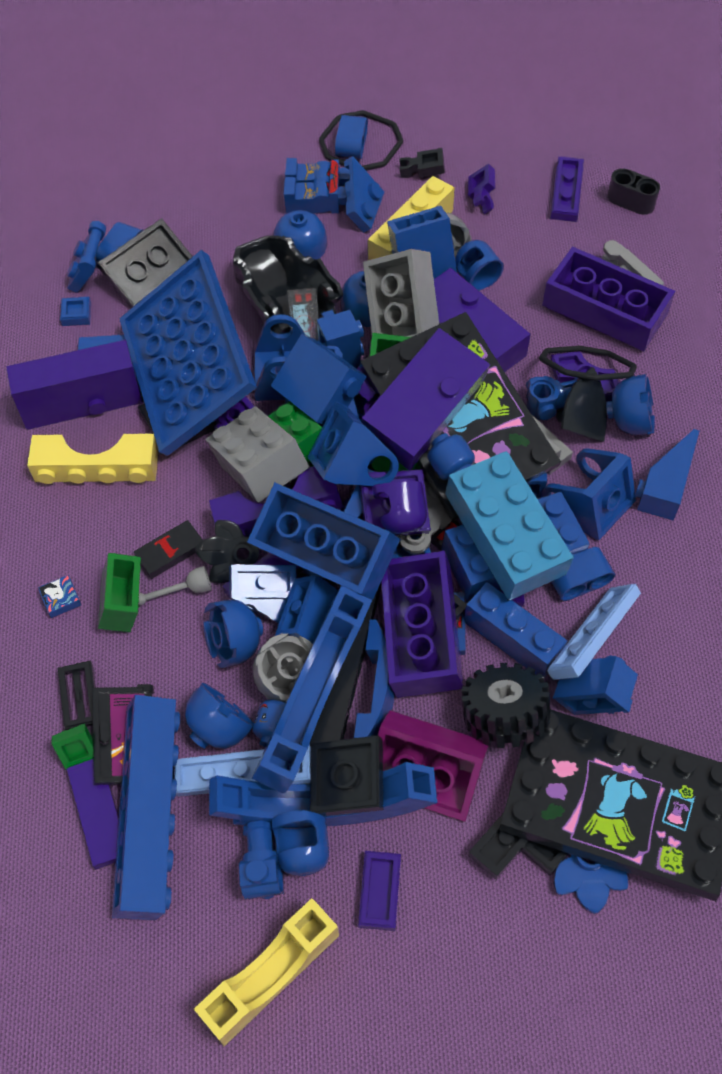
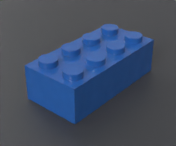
M274 482L247 543L373 600L400 538L385 529Z
M562 492L537 499L572 555L588 549L590 543ZM464 525L445 530L441 549L447 555L451 570L462 592L465 594L466 601L469 602L486 582L499 591L502 590Z

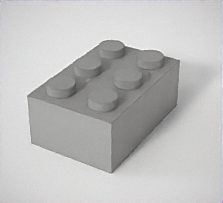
M409 249L363 262L372 333L413 337L439 324L430 252Z
M256 406L241 412L238 418L226 426L217 428L211 436L205 439L220 466L257 503L268 497L274 482L284 486L310 468L295 438Z

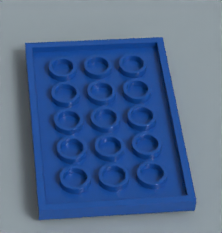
M203 250L195 254L120 318L160 453L166 456L170 455L257 388L210 256Z

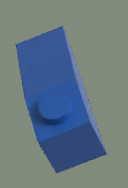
M693 429L650 468L646 480H639L635 497L640 498L638 511L674 521L681 504L700 430Z

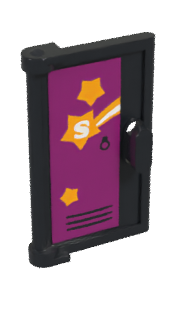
M137 684V687L92 688L94 785L121 784L127 705L134 695L152 696L154 693L153 685Z

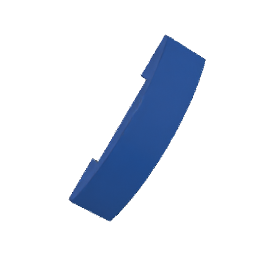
M373 619L369 620L366 652L372 664H377L371 714L357 713L354 738L377 736L382 722L388 712L392 711L395 693L389 685L386 639L377 620Z

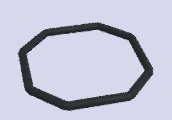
M365 110L336 116L319 137V143L325 158L330 161L339 159V164L344 166L345 160L330 155L324 139L341 119V115H363L392 126L398 142L383 161L363 165L362 167L365 170L387 165L403 144V137L394 121Z
M586 346L546 348L539 356V360L563 375L593 381L630 378L634 376L637 368L635 363L609 350ZM582 351L608 356L630 367L629 372L595 375L565 369L546 357L550 353Z

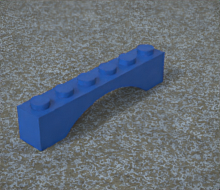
M341 585L329 607L251 779L283 794L289 789L307 752L313 732L334 682L372 602L371 599Z

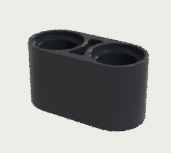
M620 168L612 173L607 197L615 205L638 214L648 215L655 209L661 187L656 180L629 169Z

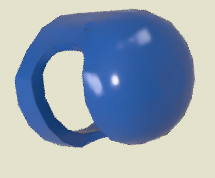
M472 240L465 243L457 251L455 257L456 269L478 291L493 285L502 275L504 265L486 242Z
M307 810L284 812L272 818L278 863L284 872L293 876H308L324 869L329 859V842L326 818L323 815ZM297 822H309L313 825L298 829L282 828V826Z

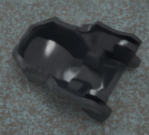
M267 235L235 248L232 264L236 282L243 286L245 296L262 321V328L265 321L271 316H289L287 291L316 289L318 318L322 316L323 312L333 310L334 314H336L335 304L343 297L340 283L330 275L321 258L314 260L310 256L304 257L294 245L291 237ZM307 304L310 306L309 308L306 307L307 314L313 320V304ZM278 323L270 329L275 333L282 334L283 331L291 328L288 324Z

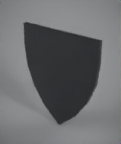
M594 367L584 372L597 375ZM577 379L567 396L564 410L558 411L556 414L557 421L561 423V429L604 442L607 407L601 381Z

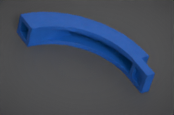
M404 762L383 771L384 810L324 816L327 826H341L391 818L436 804L437 793L434 767ZM216 775L209 779V816L233 819V824L247 825L249 822L260 820L272 822V818L284 812L295 810L310 811L311 784H291L286 793L283 794L260 782ZM297 822L282 826V828H306L313 825L309 822Z

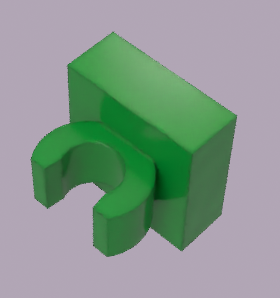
M85 724L52 736V746L65 770L94 759L93 738Z

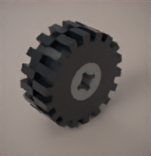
M500 663V668H494L493 664L486 666V672H482L479 669L474 672V678L468 677L465 681L466 686H463L461 691L465 726L468 732L472 731V737L476 740L482 737L483 744L490 746L492 741L497 742V748H505V743H512V748L520 747V741L525 740L529 744L534 741V734L541 737L544 734V727L548 728L551 718L549 685L547 682H544V676L541 673L535 675V669L528 667L526 670H522V664L515 663L514 667H508V663Z

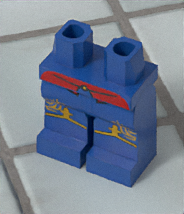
M287 158L284 184L286 213L296 210H304L311 213H324L331 210V214L339 213V205H346L347 202L345 187L340 186H345V182L350 180V170L340 168L339 159L331 160V163L319 161L315 164H298L297 158Z

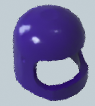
M392 482L372 486L374 498L390 499L391 509L389 513L380 517L381 525L385 530L393 534H408L423 527L427 518V509L422 482Z

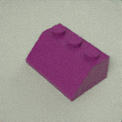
M390 710L382 722L378 733L383 739V771L404 762L434 767L437 803L425 809L465 822L488 745L483 744L481 739L476 740L472 736Z

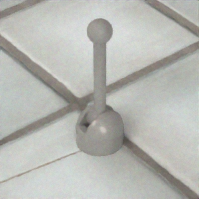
M205 566L190 571L186 582L147 594L139 593L138 605H144L147 600L185 588H189L195 593L211 591L212 586Z

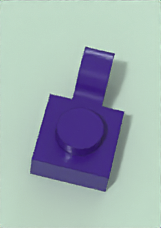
M488 163L468 176V196L473 199L475 207L480 204L482 205L484 214L493 210L494 203L489 193L495 189V169Z

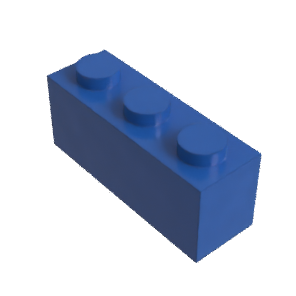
M488 582L466 604L465 623L511 658L522 664L526 669L528 667L535 669V675L541 673L545 678L548 675L547 670L567 644L568 640L514 601H508L503 593Z

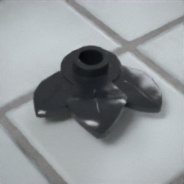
M216 520V536L204 539L194 549L201 560L209 565H213L209 580L214 583L229 582L230 565H254L259 557V548L247 543L249 537L243 535L239 525L229 520ZM239 548H246L249 551V555L246 558H241L237 555V550Z

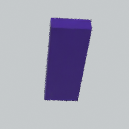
M558 156L550 219L577 222L584 159Z
M94 759L67 768L92 865L97 870L116 862L119 815L110 785H94Z

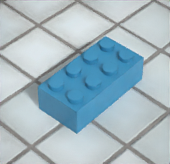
M507 451L449 475L445 495L508 601L567 574L574 557Z

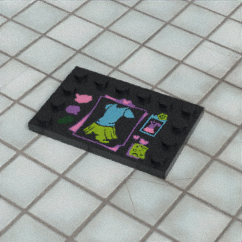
M467 312L360 361L359 367L363 374L367 376L366 379L379 399L433 334L441 328L490 364L484 382L441 434L447 433L448 436L461 435L475 455L474 464L507 451L526 482L560 465L559 457ZM431 445L417 463L453 521L459 517L445 495L448 480H441L428 461V453L433 447Z
M550 709V724L548 728L544 727V734L541 737L534 734V741L529 744L524 740L499 831L716 902L720 897L722 886V762Z

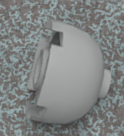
M282 633L270 638L258 650L252 666L253 679L258 690L267 699L287 702L313 645L308 639L301 636L299 638L288 636L289 634Z

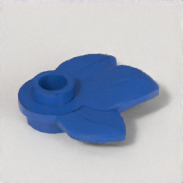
M570 854L569 858L559 863L555 871L554 887L558 895L576 892V896L582 906L591 913L598 914L607 903L610 889L618 891L628 889L627 872L597 862L589 864L583 858Z

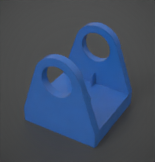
M274 315L268 318L263 325L255 346V383L257 386L254 391L255 401L285 400V397L271 387V384L300 335L305 334L297 320L291 316ZM285 323L290 325L292 330L285 334H278L270 328L275 324Z
M335 402L308 455V459L324 480L334 484L373 486L390 483L398 473L399 463L397 457L362 424L361 420L347 406ZM378 456H386L391 463L388 473L380 478L369 476L368 465Z
M585 448L577 454L576 461L582 472L594 481L586 489L550 483L543 489L542 495L546 497L552 495L551 492H562L583 532L596 540H600L636 501L631 457L617 452ZM585 457L593 459L601 468V472H596L586 463Z

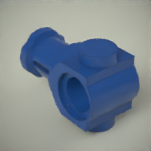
M548 376L529 379L526 382V407L531 415L537 420H548L554 417L557 413L556 410L564 407L567 396L578 378L574 377V380L563 383Z
M260 820L249 822L243 826V835L247 837V853L242 856V860L239 862V879L244 899H270L274 895L284 894L283 871L278 863V853L273 851L272 835L274 834L272 822Z

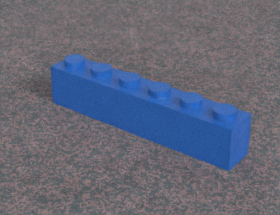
M134 695L127 705L112 918L157 920L165 914V910H168L171 904L172 891L171 887H167V872H170L173 866V850L168 849L169 836L173 835L175 828V815L170 814L171 800L173 801L176 796L177 781L172 779L173 766L177 763L179 753L178 745H174V733H177L180 725V713L175 712L176 699Z

